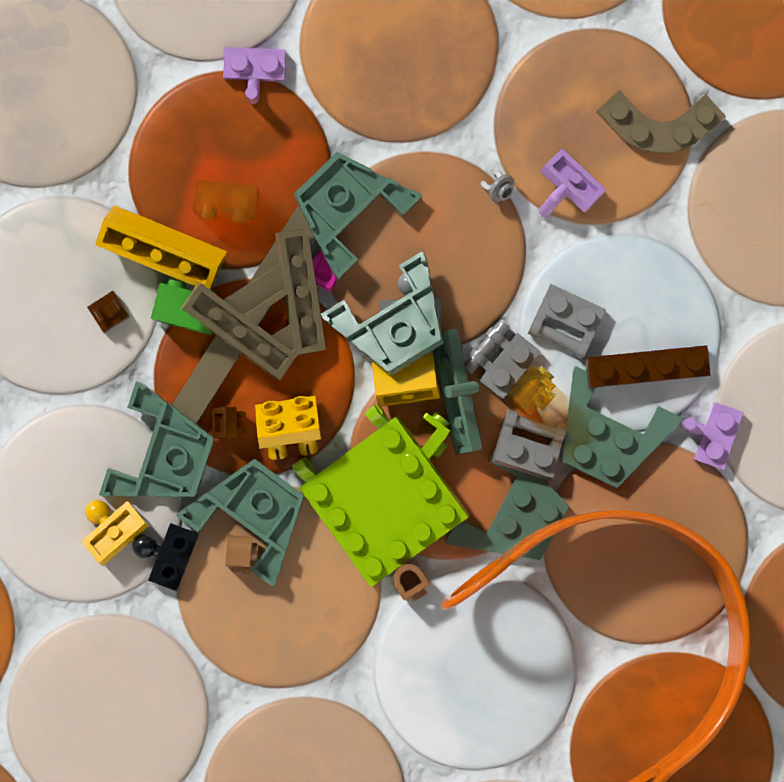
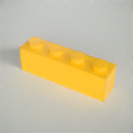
M116 205L111 208L103 219L95 243L98 247L193 286L201 283L209 290L219 276L227 253L223 249Z

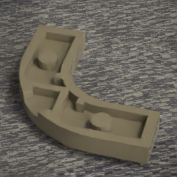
M620 90L596 111L608 126L630 146L648 153L668 154L683 151L693 146L726 117L705 94L689 110L675 120L666 122L651 120L643 115Z

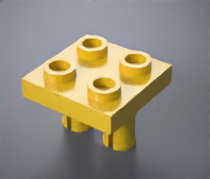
M298 396L290 400L267 401L263 404L255 405L259 449L268 448V457L271 460H277L276 449L279 451L280 459L285 458L288 455L287 444L298 443V451L301 455H307V444L309 445L310 455L318 451L316 440L321 439L316 396Z

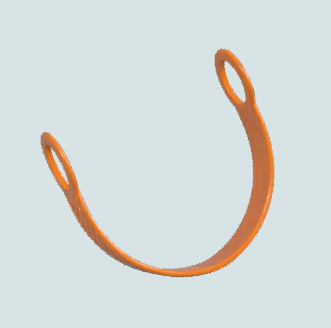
M609 510L579 514L553 522L521 540L499 558L467 579L443 600L441 609L449 610L494 580L513 562L545 539L572 526L599 519L628 520L655 527L679 539L696 552L711 569L721 590L726 607L729 625V651L724 677L713 704L696 729L662 760L628 782H646L653 777L655 778L652 782H666L674 773L696 757L726 723L739 699L745 682L750 657V623L746 602L736 575L724 556L704 538L677 522L654 514L629 510Z

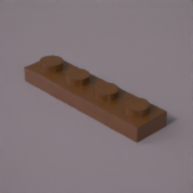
M707 345L585 358L588 388L711 376Z

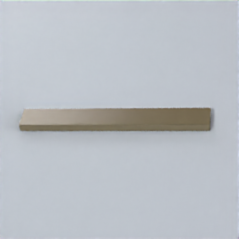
M297 206L281 232L308 229L309 242L311 244L314 236L299 206ZM276 241L249 283L279 264ZM271 306L250 320L259 326ZM216 335L172 405L195 423H198L241 353Z

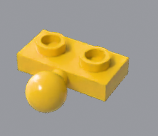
M93 500L86 506V518L91 523L100 525L81 542L102 566L149 526L128 501L110 517L109 507L102 500Z

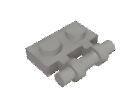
M500 319L494 328L490 327L485 333L487 337L476 350L473 348L468 354L469 359L464 365L470 374H473L478 366L482 367L486 372L479 381L503 400L541 351L519 333L510 342L505 339L503 335L510 326ZM497 344L503 351L491 363L486 356Z

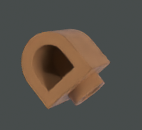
M228 535L225 566L232 567V573L250 574L251 561L257 562L258 543H253V537Z
M411 563L403 564L394 573V585L403 601L410 598L414 602L428 593L425 588L430 583L418 566Z

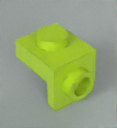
M426 412L423 419L432 425L436 431L422 447V450L429 459L434 457L437 460L448 446L443 441L451 432L446 428L449 422L436 412L432 416Z

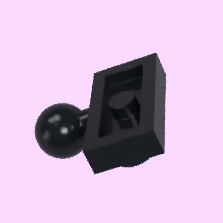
M170 523L162 545H158L155 538L149 534L138 535L132 545L134 553L140 558L156 557L148 581L177 591L199 533Z

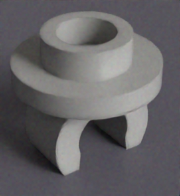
M493 169L491 172L496 177L495 182L489 185L482 181L481 186L489 194V198L493 202L499 203L509 199L513 194L514 179L508 174L502 175L499 170Z

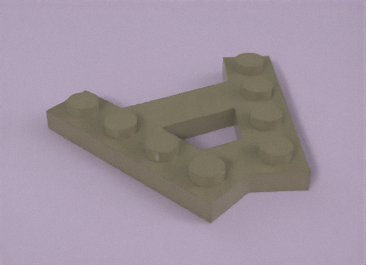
M308 229L275 233L279 264L226 299H221L203 284L197 283L180 307L181 310L276 380H281L297 355L326 350ZM285 297L289 325L271 336L250 320Z

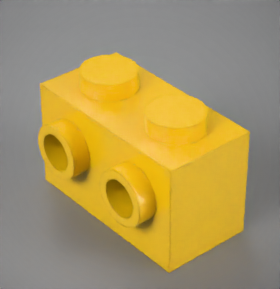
M433 353L422 356L392 376L374 361L372 362L375 396L381 407L440 398Z

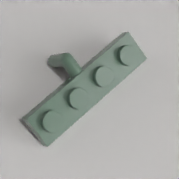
M457 329L446 330L442 332L444 343L435 348L433 352L455 455L482 449L481 433L478 429L474 412L475 405L471 398V394L479 391V384L475 381L468 382V373L465 369L461 351L462 344L458 337Z

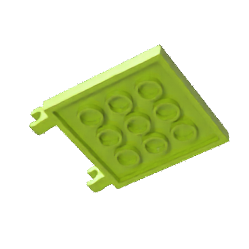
M379 404L372 406L364 412L378 430L320 473L316 472L307 457L292 465L297 475L306 482L299 489L370 587L374 586L470 516L401 419L396 416L389 420Z

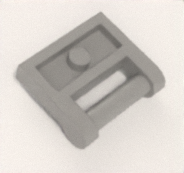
M550 284L527 334L534 337L539 335L575 352V356L584 359L606 309ZM545 317H549L583 333L582 340H576L542 324Z
M508 409L503 419L492 463L550 481L555 473L561 445L566 435V427L560 425L553 427L519 416L517 411ZM513 427L551 438L550 446L511 434Z

